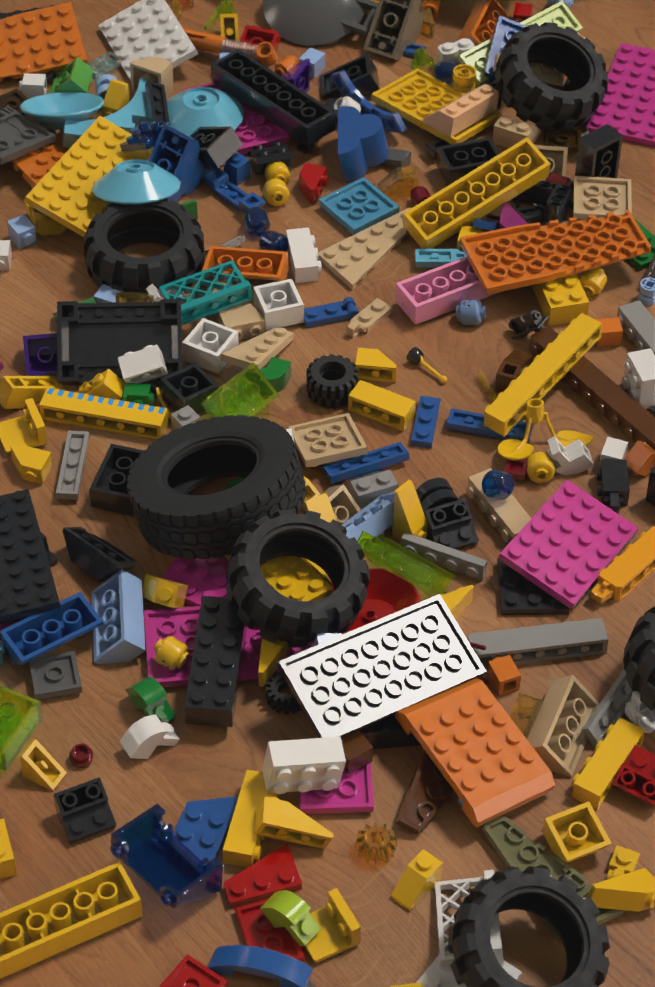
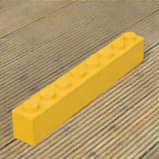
M583 313L576 319H572L569 326L564 331L562 330L552 343H549L540 355H537L528 367L522 370L521 375L516 380H512L509 387L504 392H500L491 405L486 406L483 412L484 426L505 437L527 414V401L533 398L542 399L601 338L602 323Z

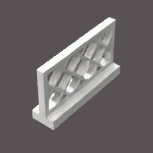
M494 870L484 871V877L435 882L441 966L450 965L454 961V955H445V952L448 950L449 936L444 932L454 925L455 919L454 915L448 917L443 912L449 906L457 910L460 905L455 903V901L461 895L466 897L469 894L467 890L470 887H476L483 879L491 878L494 875ZM452 889L455 893L450 898H447L441 894V890ZM498 913L494 915L491 923L490 939L500 965H504Z

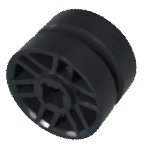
M444 478L430 479L416 489L423 512L427 509L459 500L449 482Z

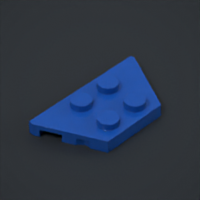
M239 796L187 802L170 839V846L177 853L182 854L189 864H194L200 869L205 878H209L227 837Z

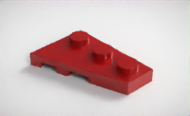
M288 843L223 882V889L230 908L270 898L276 891L286 890L293 892L302 889V882Z

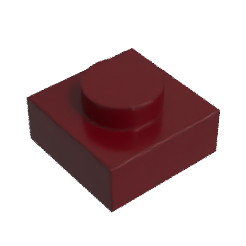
M507 459L503 478L525 481L527 460L514 461Z

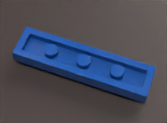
M451 408L446 429L504 440L518 439L523 441L527 422L519 421L504 437L484 426L483 414ZM531 423V426H530V431H529V436H528L527 444H529V442H530V438H531V434H532V430H533V424H532V423Z
M399 442L369 451L368 454L356 458H347L323 465L322 468L323 474L332 484L374 470H380L390 465L399 464L410 460L407 449Z

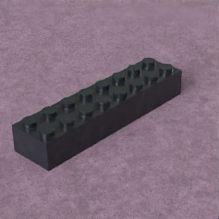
M237 49L210 64L212 82L305 145L309 146L336 130L335 112L241 50Z

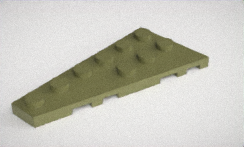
M503 815L482 825L483 833L507 868L514 866L518 867L520 871H524L528 866L545 868L550 870V877L556 880L561 875H564L579 885L575 891L586 900L592 886L587 882V878L558 856H552L541 843L537 844L526 836L524 830ZM598 908L601 914L596 920L600 926L625 914V910ZM543 919L546 925L553 933V935L555 936V938L557 939V941L560 944H563L559 934L554 929V927L545 919Z

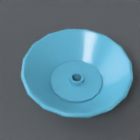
M196 87L172 96L167 101L170 126L188 136L199 127L232 126L235 131L243 121L244 109L240 101L228 92L215 88Z
M60 92L35 96L25 100L20 105V109L23 113L47 128L63 130L65 120H88L105 102L102 97L94 94Z
M141 159L127 160L119 163L97 180L93 185L92 192L97 198L110 203L145 204L171 197L179 191L181 182L175 175L153 162Z

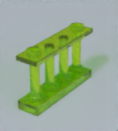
M362 531L357 541L363 550L365 558L425 592H429L431 588L440 594H446L455 578L454 574L379 534L378 538Z

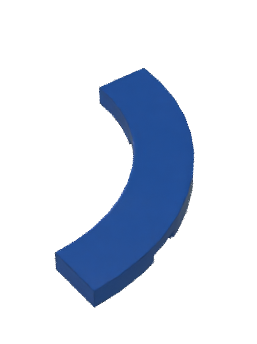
M345 70L331 75L334 84L342 96L346 95L360 104L361 115L373 114L380 117L383 128H386L389 132L398 133L407 129L399 113L383 111L365 99L352 84Z

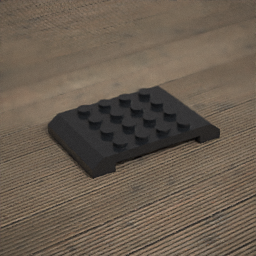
M160 299V302L120 303L57 301L59 384L82 385L84 382L92 380L96 374L103 373L107 369L124 381L118 357L123 356L127 352L142 350L149 345H158L168 375L183 369L181 299Z

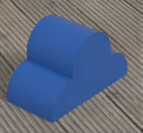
M341 106L338 107V157L345 183H350L362 178L366 174L368 167H374L383 163L389 156V148L380 117L373 114L360 115L359 111L354 107Z
M164 123L148 161L153 162L179 179L181 182L179 191L167 198L168 202L172 200L178 202L182 194H190L199 186L202 174H204V164L198 159L200 152L198 141Z

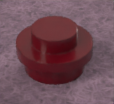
M77 744L69 753L70 761L78 767L87 766L93 760V751L86 744Z

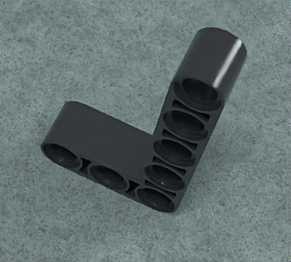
M541 180L514 197L513 200L537 205L542 204L546 206L544 220L548 223L549 221L558 220L561 223L569 207L571 187Z

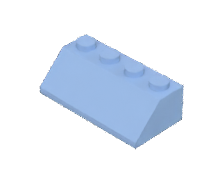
M120 570L91 592L92 607L104 622L103 625L93 629L94 663L130 662L145 651L142 580L124 570Z

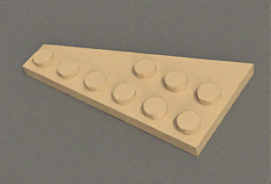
M407 208L318 252V260L353 290L360 280L363 281L367 277V273L371 269H375L391 253V249L394 246L397 247L405 236L410 235L403 226V213L411 208Z

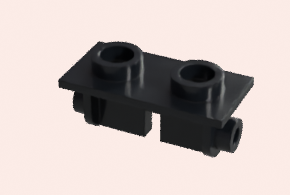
M533 310L523 316L511 319L508 326L515 333L511 338L514 339L519 336L523 338L532 331L535 333L540 331L545 326L543 323L549 316L542 318L539 311Z

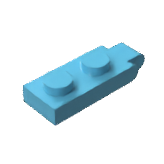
M415 249V268H437L467 256L464 252H460L459 249Z

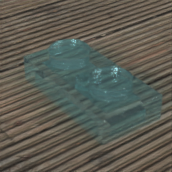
M109 51L87 65L94 70L92 78L96 80L99 76L121 66L122 58Z

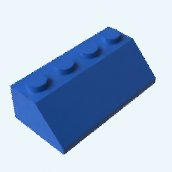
M79 592L60 601L61 608L32 615L1 630V643L13 664L23 665L103 625L104 622L83 594Z

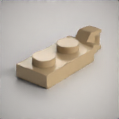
M376 298L351 319L350 324L347 326V335L355 338L361 332H370L393 312V306Z

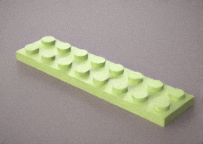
M563 1L520 23L525 26L535 23L540 26L545 22L557 23L560 28L565 29L566 26H571L578 32L583 28ZM492 38L464 52L457 58L461 64H468L476 69L475 83L478 87L490 79L483 76Z

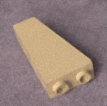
M219 278L217 283L226 284L228 280ZM214 288L213 291H212V293L217 292V291L222 290V289ZM249 301L214 313L218 324L238 331L239 340L256 337L265 333V319Z

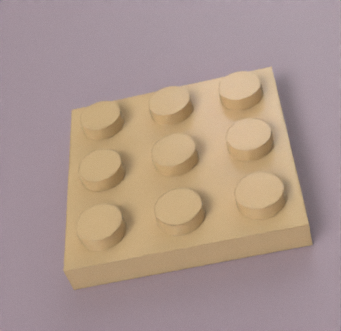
M574 176L573 217L586 220L588 215L595 214L596 218L606 217L608 212H614L615 215L625 214V210H629L632 214L631 179Z
M349 413L288 426L289 429H292L295 446L306 468L368 454L367 446Z

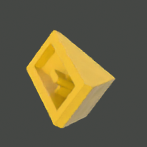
M36 739L32 740L19 757L22 776L51 791L55 789L67 773Z

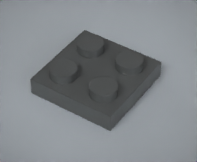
M75 651L41 656L29 661L36 700L82 692Z

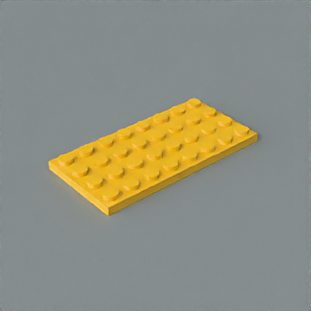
M99 116L28 193L24 202L84 237L94 216L97 213L101 214L104 207L111 204L95 196L92 192L94 183L121 162L139 159L148 160L154 147Z

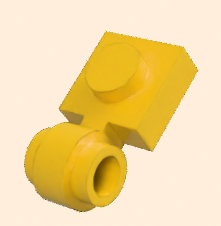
M616 845L609 864L606 880L635 871L640 853Z

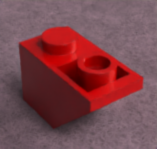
M305 162L299 173V189L309 203L314 205L317 198L321 197L324 186L328 185L329 175H327V167Z

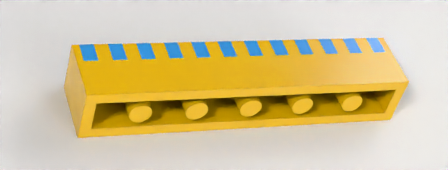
M48 387L39 404L42 420L154 440L164 436L169 423L168 408Z

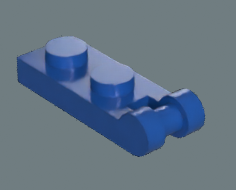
M347 297L341 302L304 308L303 323L305 328L351 320L359 313L358 308L355 307L354 299Z

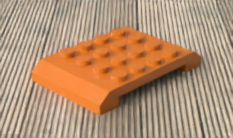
M474 678L401 709L395 714V718L407 734L413 733L464 803L462 810L475 828L553 791L555 787L551 770L480 679Z

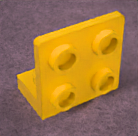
M33 398L25 400L26 409H23L24 416L0 422V441L7 455L11 454V442L33 448L47 444L45 424Z
M337 888L328 891V903H326V906L310 913L321 927L319 932L305 946L314 963L321 962L360 944L361 927Z

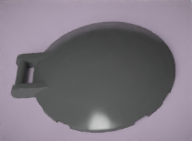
M263 0V11L268 25L273 30L279 32L281 39L302 47H315V45L322 44L327 46L338 42L340 38L347 34L350 35L352 32L366 37L378 6L377 2L371 0ZM367 10H369L370 13H369V15L367 16V18H366L364 24H363V25H360V23H361L362 19L364 18V16H365Z

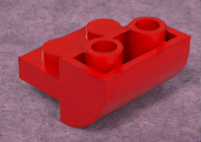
M635 745L626 763L622 764L612 786L655 807V754Z

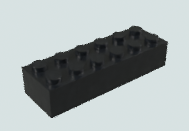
M202 596L184 706L185 724L233 727L247 626L237 615L239 608H233L229 598Z

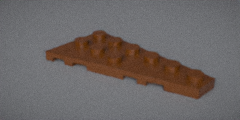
M424 748L395 824L415 834H418L454 792V789Z

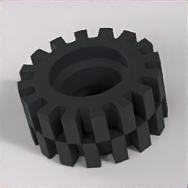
M275 672L274 677L271 675L269 681L266 682L267 704H270L272 710L276 708L277 713H281V710H284V714H288V711L291 710L293 714L296 713V708L300 711L302 708L294 694L286 696L278 693L279 690L290 687L282 673Z

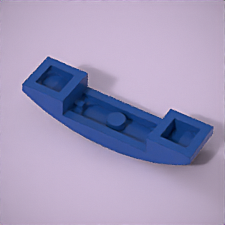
M213 168L202 174V178L213 192L228 205L239 211L252 212L266 204L265 200L254 192L248 195L231 183L229 175L221 169Z
M246 945L217 947L208 965V968L215 973L232 976L234 971L277 979L281 987H306L313 972L312 967L293 957L273 950Z

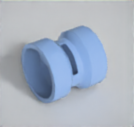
M644 278L640 282L638 300L644 305H654L655 278Z

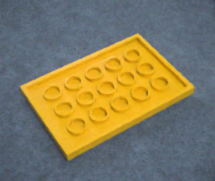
M418 68L371 94V100L378 105L385 107L393 113H399L407 121L416 124L451 145L464 142L496 123L502 115L501 112L496 110L452 137L423 123V118L465 93Z

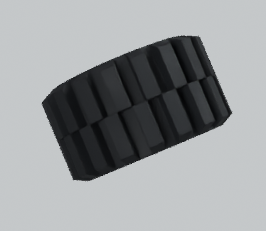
M330 354V356L323 355L320 359H314V362L309 364V368L306 371L308 397L311 398L313 403H318V406L340 408V406L348 405V395L358 383V368L356 364L350 362V359L347 357L343 358L342 355L334 356V354Z

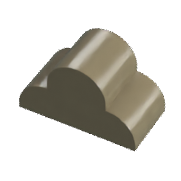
M379 0L363 49L395 60L400 59L407 46H410L411 43L414 44L421 33L423 25V15L419 11L421 0ZM391 46L394 47V51H390Z

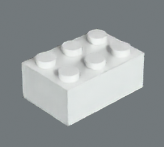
M341 737L268 742L262 767L267 794H284L294 791L308 792L320 789L328 791L338 788L346 763Z

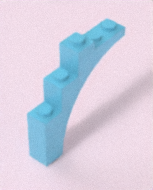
M139 79L138 89L126 106L103 118L130 134H134L135 129L151 131L145 91L147 79ZM96 119L84 121L65 120L62 147L71 148Z

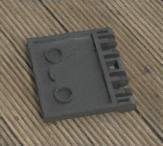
M5 107L0 110V164L55 142L56 135L11 107Z

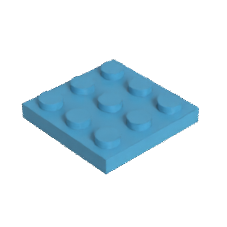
M364 177L319 199V206L353 235L399 213V206Z

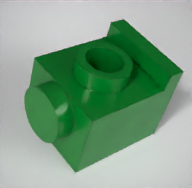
M126 383L123 401L154 406L155 394L151 393V384Z

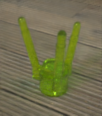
M233 0L220 1L216 11L206 23L205 30L219 12L221 14L235 13Z
M423 47L414 51V60H412L414 70L418 68V65L426 66L429 63L442 78L445 77L434 63V59Z

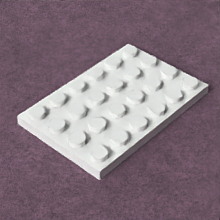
M141 0L98 25L130 81L131 61L159 57L171 61L172 67L175 68L198 55L197 50L165 0Z

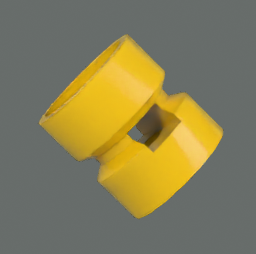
M468 64L457 65L453 69L452 87L465 94L475 89L476 69Z

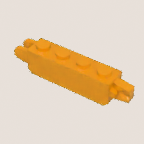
M654 526L647 532L644 531L634 544H629L625 552L620 556H616L606 569L600 570L597 578L598 582L591 591L590 597L600 604L609 598L613 601H621L655 570Z

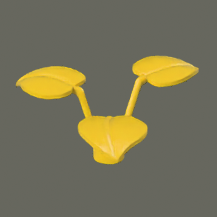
M533 398L527 401V414L520 420L527 422L523 441L506 439L499 444L498 453L503 458L514 461L529 458L534 452V446L527 444L531 423L539 424L543 419H545L552 437L555 436L564 447L578 439L587 446L593 441L594 436L571 430L559 431L556 435L549 421L548 412H544V401Z

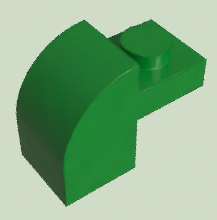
M272 357L267 368L262 367L258 372L244 368L245 384L261 387V394H275L282 391L291 378V361Z
M145 677L125 689L136 710L143 709L146 716L157 715L161 722H168L176 717L165 698L167 693L153 677Z

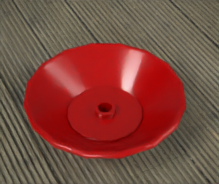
M384 568L369 569L370 582L367 587L368 594L362 609L359 611L356 621L342 634L420 603V595L414 583L396 571Z

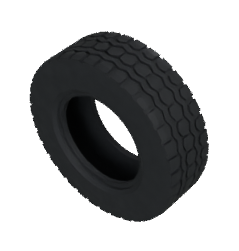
M228 415L213 417L208 420L204 419L182 426L180 429L177 428L169 432L168 435L165 434L157 439V442L149 445L147 450H144L139 455V458H136L127 478L130 502L137 524L146 542L163 554L194 560L196 558L200 560L210 559L211 557L213 559L224 557V555L230 556L238 537L247 531L249 525L265 515L272 519L273 514L281 510L293 509L294 514H299L306 496V485L295 443L286 429L273 421L271 422L265 418L260 419L256 416L247 417V415ZM234 476L246 477L237 485L221 492L208 495H187L198 486L215 479Z

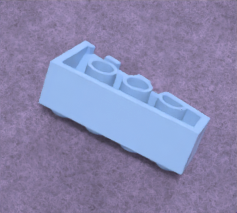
M394 492L380 495L342 524L347 530L346 536L349 539L355 537L362 550L369 547L368 543L371 540L374 541L382 537L384 530L393 528Z

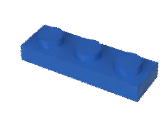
M420 396L411 446L432 449L441 398Z

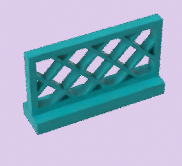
M233 260L159 286L164 299H181V302L184 303L181 304L182 325L253 300L251 284L248 280L244 279ZM230 268L233 270L231 275L223 273L224 270ZM208 276L215 277L213 281L204 280ZM219 278L228 280L226 284L217 283ZM232 281L239 282V284L230 286ZM189 283H196L194 288L186 287ZM201 285L209 286L207 291L199 290ZM214 288L222 289V290H219V291H217V292L212 293V291H213ZM172 289L178 290L175 295L168 294L167 291ZM182 292L191 293L189 298L180 296ZM195 295L203 296L195 300L193 299Z

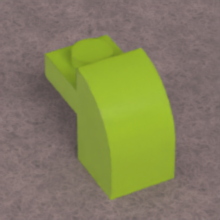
M276 891L260 908L275 928L285 927L300 946H306L321 929L308 912L311 907L302 898L290 891Z

